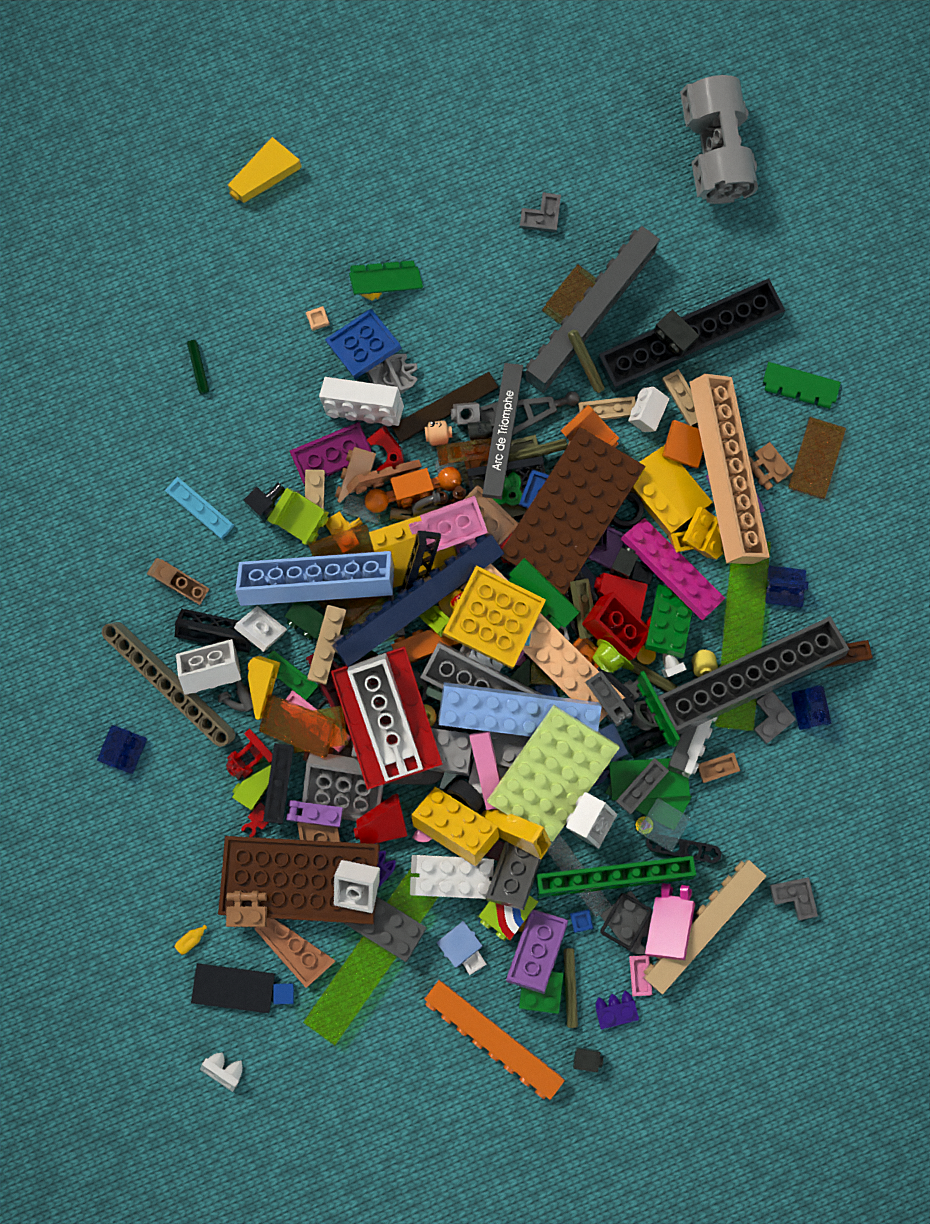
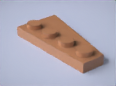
M418 459L399 464L395 467L396 469H393L392 466L381 470L379 474L377 470L371 471L365 476L360 474L348 484L347 490L349 494L353 492L360 494L369 487L373 486V489L384 485V482L390 481L391 483L390 478L417 471L422 465Z
M267 918V927L254 928L306 988L336 961L274 918Z

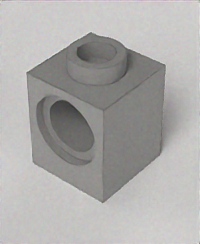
M476 402L453 404L451 419L458 425L480 421L479 404ZM468 409L469 415L463 419L461 411Z

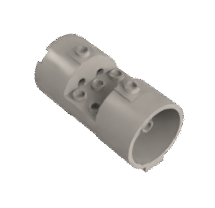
M717 75L698 80L693 84H687L680 92L686 127H691L693 132L700 134L703 154H699L692 161L697 197L706 199L707 203L724 204L735 202L734 199L741 196L747 198L753 195L758 190L756 178L757 162L750 148L740 146L741 136L738 134L737 128L748 117V110L745 106V101H743L740 80L730 75Z

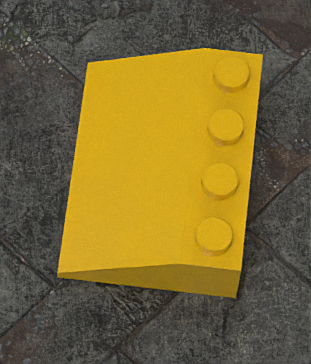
M664 445L640 461L646 467L631 492L638 495L646 511L669 537L670 534L677 532L692 520L698 507L706 509L713 502L681 463L662 456Z
M420 516L369 532L374 552L391 551L394 563L393 588L402 585L417 533L412 534L409 524L422 521ZM453 545L437 551L432 569L444 565V561L452 555L455 557L458 554L456 546ZM427 551L424 552L423 559L430 556ZM423 565L420 566L419 572L425 570L426 568Z

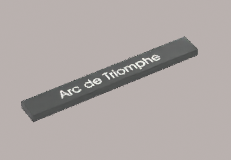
M504 364L482 496L485 498L502 499L523 374V365Z

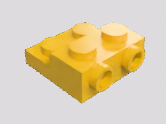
M698 507L682 541L706 558L717 560L724 552L717 516H714L703 507Z

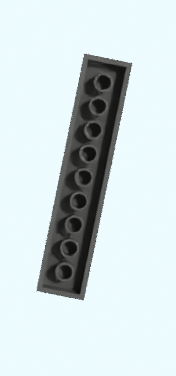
M643 226L638 231L635 229L629 237L630 241L627 245L623 244L618 250L619 255L616 259L612 258L609 261L605 273L601 272L595 279L596 284L593 288L589 287L585 291L584 299L581 302L577 301L572 308L573 312L570 316H565L561 322V328L558 331L556 329L549 337V343L547 345L543 344L537 352L539 354L535 360L532 358L527 364L525 372L526 381L543 394L576 353L568 338V332L572 329L578 330L583 342H585L656 253L660 239Z
M830 616L658 696L679 735L845 657L850 649Z

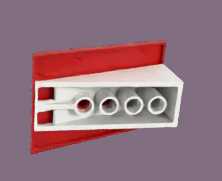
M405 646L355 662L349 667L343 666L331 670L367 790L443 765Z

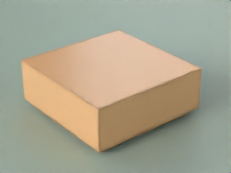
M323 306L306 312L312 331L330 325Z

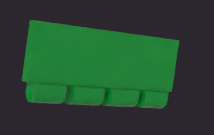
M413 260L400 261V265L399 262L383 263V266L381 263L367 264L366 268L365 265H353L350 267L349 277L354 295L423 288L419 269L415 267Z
M768 362L762 383L766 384L764 391L777 394L779 388H781L782 396L796 399L797 393H799V401L814 404L815 398H817V406L830 409L831 404L836 403L841 382Z
M526 558L510 572L511 578L508 580L509 582L546 599L540 613L544 617L550 614L551 617L548 621L557 630L561 626L565 628L580 613Z
M642 671L637 679L639 683L637 687L642 697L647 698L645 702L651 714L656 715L654 719L660 731H664L663 736L668 746L676 747L680 737L647 675Z

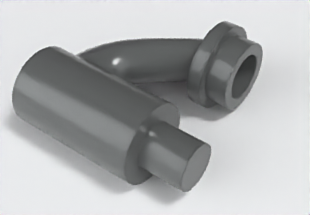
M434 491L431 496L412 503V516H420L442 508L443 505H437L440 504L439 492L435 493Z
M242 680L235 683L238 689L236 694L241 703L231 700L232 695L228 691L217 696L219 703L223 702L236 711L249 712L254 710L250 689L248 686H244Z

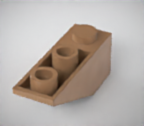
M353 447V450L348 451L346 461H349L347 469L343 468L340 479H343L341 487H337L335 497L338 498L337 502H341L349 494L347 486L357 475L363 474L365 476L371 472L376 453Z
M156 558L147 572L148 576L198 605L201 604L209 591L208 587L162 559Z

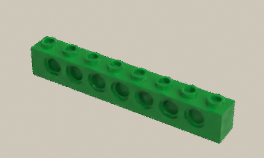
M693 856L537 874L535 881L537 896L542 898L692 880L696 876Z

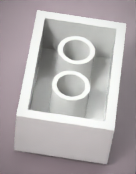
M232 639L176 654L178 678L185 695L241 680L238 655Z
M585 792L583 796L578 798L574 813L568 816L566 828L578 838L599 849L618 814L605 802Z

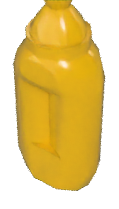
M203 925V927L188 931L176 942L174 946L181 955L189 952L200 942L207 926Z

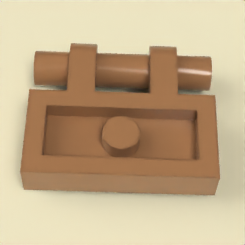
M770 442L754 453L758 459L754 462L749 457L752 472L759 479V484L763 485L767 491L773 487L769 481L770 479H773L778 484L793 472ZM762 465L768 474L764 475L759 467Z
M242 891L227 893V901H234L235 904L234 907H227L226 927H267V907H260V901L267 900V893H259V891H252V893H242ZM242 901H252V907H242Z

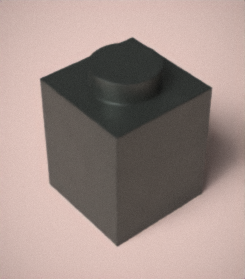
M576 1047L573 1068L598 1073V1068H602L603 1056H600L601 1052L598 1050Z

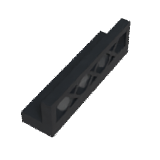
M543 456L508 462L506 474L510 475L512 472H518L524 476L521 479V487L526 486L527 481L524 480L525 478L529 479L528 474L532 469H540V472L545 474ZM487 466L467 469L470 492L474 489L473 480L481 479L485 481Z
M418 530L402 582V591L405 589L409 590L417 579H424L429 575L428 572L432 569L441 533ZM426 538L435 539V541L427 545ZM427 551L430 556L423 559L424 552ZM423 565L426 569L419 572L420 566Z
M181 608L175 622L174 637L209 645L232 639L237 651L249 653L251 649V641L234 628L239 620ZM184 616H187V617H192L193 619H192V620H185V619H183V617H184ZM203 621H210L211 623H210V624H203L202 622H203ZM224 624H225V625H229L230 627H229V628H222L221 625H224Z
M274 743L263 818L265 822L283 824L294 747L292 745Z

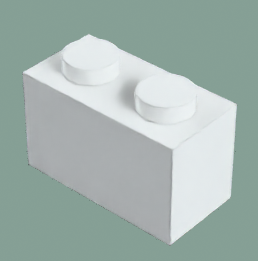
M655 387L642 388L638 394L636 404L631 410L628 421L643 432L656 431L670 398Z

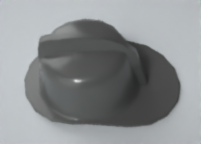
M637 702V705L635 704L634 706L635 710L631 725L638 726L643 731H649L658 727L654 719L656 715L651 714L646 702Z

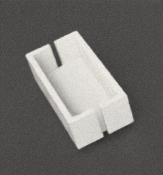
M325 377L319 395L326 415L332 418L342 417L351 421L362 420L367 423L376 422L386 426H399L404 408L399 389L394 386Z
M412 855L411 873H419V877H411L410 895L486 899L485 897L491 883L489 877H493L494 859H481L475 867L461 857Z

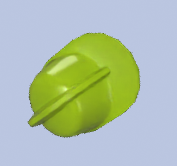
M602 639L597 641L598 649L593 656V660L600 669L608 673L614 672L620 667L627 670L634 669L632 663L622 656L609 642Z

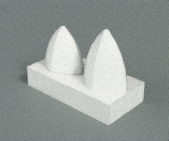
M663 654L665 669L662 670L664 677H670L686 670L684 663H679L675 656Z
M217 1053L208 1059L206 1058L200 1070L233 1092L242 1074V1061H236L223 1070V1053Z

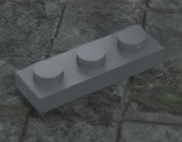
M654 758L616 800V803L631 815L669 770Z

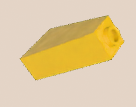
M271 137L228 184L229 194L236 201L240 200L245 203L301 168L300 160Z
M499 809L484 810L481 816L498 826L499 838L539 859H542L552 844L544 827L513 814L507 815Z

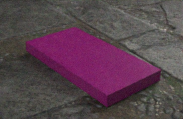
M357 422L290 450V454L305 486V470H325V477L348 467L349 461H346L348 451L353 450V447L369 452L372 451L360 423Z

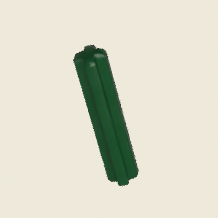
M190 340L187 342L198 391L200 394L208 393L209 388L198 343L196 340Z

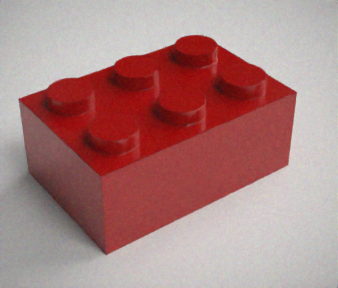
M614 592L601 596L582 623L597 640L602 639L609 642L627 660L635 659L647 640L649 627Z

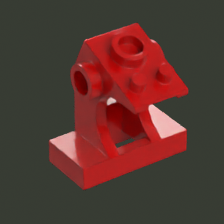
M385 425L368 437L367 441L371 446L380 445L387 452V460L376 469L377 471L391 466L393 469H396V466L405 463L402 448L389 433ZM392 454H396L397 458H393Z
M251 729L244 733L250 740L246 747L239 753L236 751L232 752L227 757V771L238 780L241 777L247 778L253 772L252 768L263 758H266L269 763L272 762L273 753ZM250 751L255 759L246 765L241 760V757Z

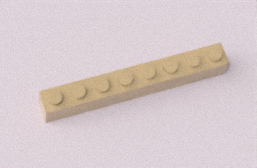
M750 860L739 862L734 868L736 872L733 876L728 875L721 883L723 887L719 891L715 890L709 896L710 902L706 906H700L695 912L697 916L692 921L685 961L656 957L658 959L654 965L650 963L643 971L645 975L642 978L659 994H663L765 879L766 875Z

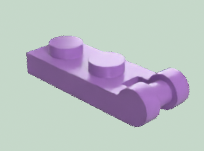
M293 800L288 802V807L290 808L289 814L286 815L287 821L337 828L341 826L342 807ZM297 808L303 809L302 816L296 815Z

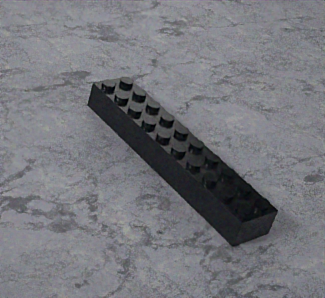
M768 278L681 317L699 334L697 342L682 356L672 352L669 344L665 340H660L656 336L655 330H651L600 353L597 361L612 392L615 393L781 319L785 309Z

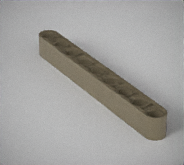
M120 622L103 626L102 636L215 745L222 747L234 741V730L196 693L185 695L178 676ZM112 627H113V628L115 629V631H116V634H115V635H113V633H112ZM126 640L129 642V649L125 645ZM139 653L142 654L143 661H140ZM153 666L157 669L156 675L153 673ZM166 680L170 681V688L166 685ZM180 693L184 695V701L181 700ZM194 706L198 708V714L194 712ZM208 719L211 720V722H212V727H210V726L208 725V723H207V720H208ZM222 732L226 735V741L221 737Z

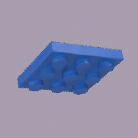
M369 309L325 339L328 346L355 380L402 349L399 342L372 309Z

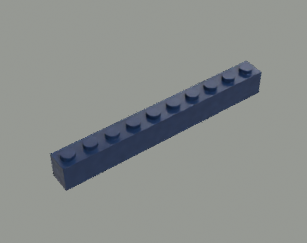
M486 533L476 537L473 544L465 545L455 557L453 555L448 557L444 561V565L430 570L426 578L416 580L412 588L401 591L397 595L398 598L381 606L382 609L377 613L369 614L365 622L354 625L350 629L351 632L347 635L337 637L334 640L335 643L331 646L344 665L349 667L469 580L476 565L484 569L501 557L504 552L493 535Z

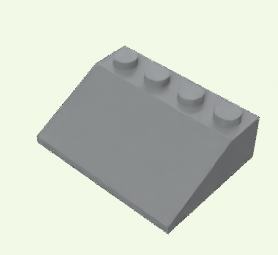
M311 751L306 764L302 802L342 807V819L356 821L382 803L385 784L367 790L357 758Z

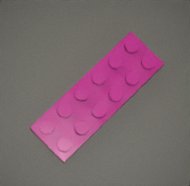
M645 518L621 538L629 548L636 551L635 554L639 555L638 557L701 620H704L725 599L679 552L676 553L673 546Z

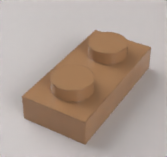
M733 752L700 763L698 771L702 783H706L739 772L740 768Z

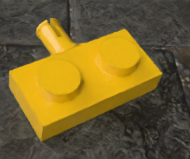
M340 511L328 518L325 525L344 554L360 545L354 529L363 524L360 518L349 523L344 519Z

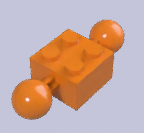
M446 467L439 472L438 477L431 479L428 469L424 468L390 478L393 490L384 492L381 489H372L366 494L364 503L366 508L373 513L384 511L388 503L394 501L397 502L398 508L408 509V507L411 508L412 503L431 496L434 489L442 488L445 491H453L457 486L461 485L462 476L456 468Z

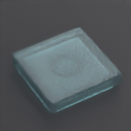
M657 798L637 832L672 852L691 818Z

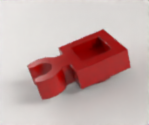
M261 802L248 816L251 822L244 824L241 828L243 832L248 827L252 829L249 837L256 835L258 827L263 830L269 824V822L263 821L265 806Z

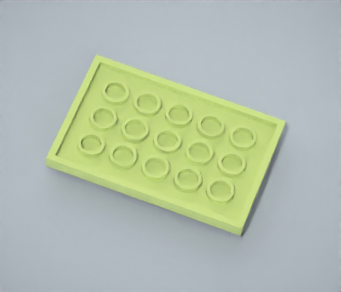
M553 705L489 796L487 802L507 815L513 814L544 827L550 841L553 842L566 824L568 816L574 813L578 798L583 796L585 792H589L620 747L615 742Z

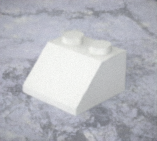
M341 860L334 875V905L372 913L379 886L380 868Z

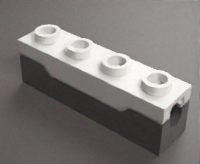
M717 717L680 734V740L673 751L667 767L668 770L687 778L691 774L696 773L699 763H696L698 756L702 757L706 746L703 743L705 738L709 739L713 730L710 728L712 721H716Z

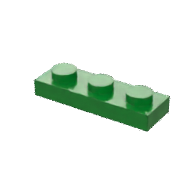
M274 650L267 657L268 659L280 662L277 678L307 701L319 687L316 683L307 680L308 677Z

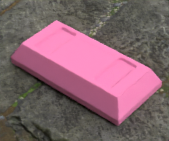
M629 956L632 996L652 995V986L642 978L645 975L643 971L650 964L649 956Z

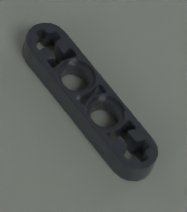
M651 834L645 841L647 849L652 852L687 857L691 856L687 852L688 847L695 845L698 848V853L696 856H693L694 860L715 863L721 858L720 849L710 844L660 834ZM656 837L658 842L663 843V838L667 839L664 845L665 851L661 850L663 846L660 845L652 848V844L649 841ZM671 841H676L679 844L677 852L669 850L668 844ZM702 846L705 847L704 851L707 852L714 849L717 857H713L711 860L709 855L704 854L703 858H700Z

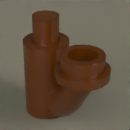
M457 486L453 490L452 500L448 499V495L445 492L439 491L440 504L437 505L447 506L463 500L466 497V490L461 486Z

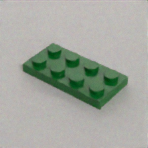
M660 584L657 586L645 649L683 658L692 610L668 586Z

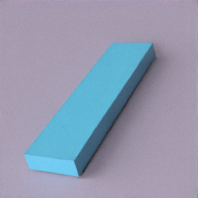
M176 477L166 488L165 492L221 540L234 527L233 523L180 478Z

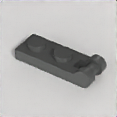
M602 671L585 682L617 727L622 724L623 720L633 716ZM620 707L622 712L616 715L614 710Z

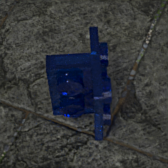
M769 566L767 570L765 603L802 608L804 592L808 590L809 583L806 581V570Z
M818 685L791 693L799 730L832 724L824 686Z
M111 725L97 761L133 774L147 738Z

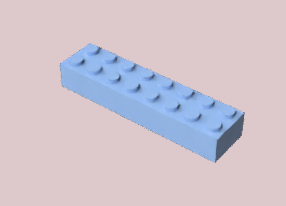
M391 551L239 562L235 591L240 606L393 595L394 563Z
M444 682L438 722L439 725L531 737L552 706L555 705L598 732L602 706L599 702Z

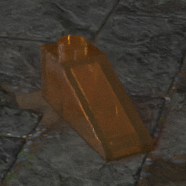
M492 438L451 443L436 447L439 466L489 458Z

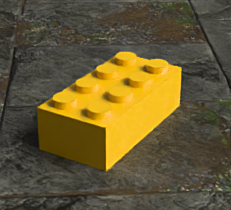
M437 787L429 793L411 814L415 828L475 867L499 839L497 825Z

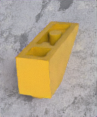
M262 656L253 657L249 661L247 668L249 670L248 681L255 719L258 720L266 717L280 662Z

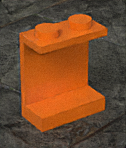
M589 405L560 430L569 441L573 439L581 427L613 447L619 444L617 442L619 437Z

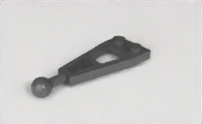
M570 391L564 398L553 400L552 396L518 400L517 407L524 408L528 420L514 427L512 436L556 413L557 407L566 404L569 406L577 405L580 401L578 393ZM498 402L479 407L480 420L491 422L492 433ZM548 404V410L535 417L533 416L530 406ZM492 436L487 437L489 445L491 444Z

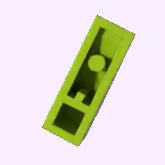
M271 765L245 779L241 784L238 783L232 791L234 793L232 798L253 811L268 790Z

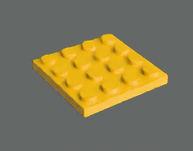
M476 565L442 635L513 669L546 599Z

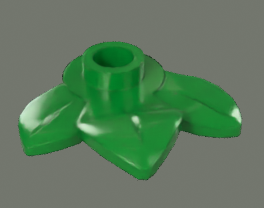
M512 472L508 478L505 477L502 499H493L499 505L507 503L514 506L520 503L522 497L520 490L521 479L515 472ZM512 492L516 493V497L514 499L509 498V495Z

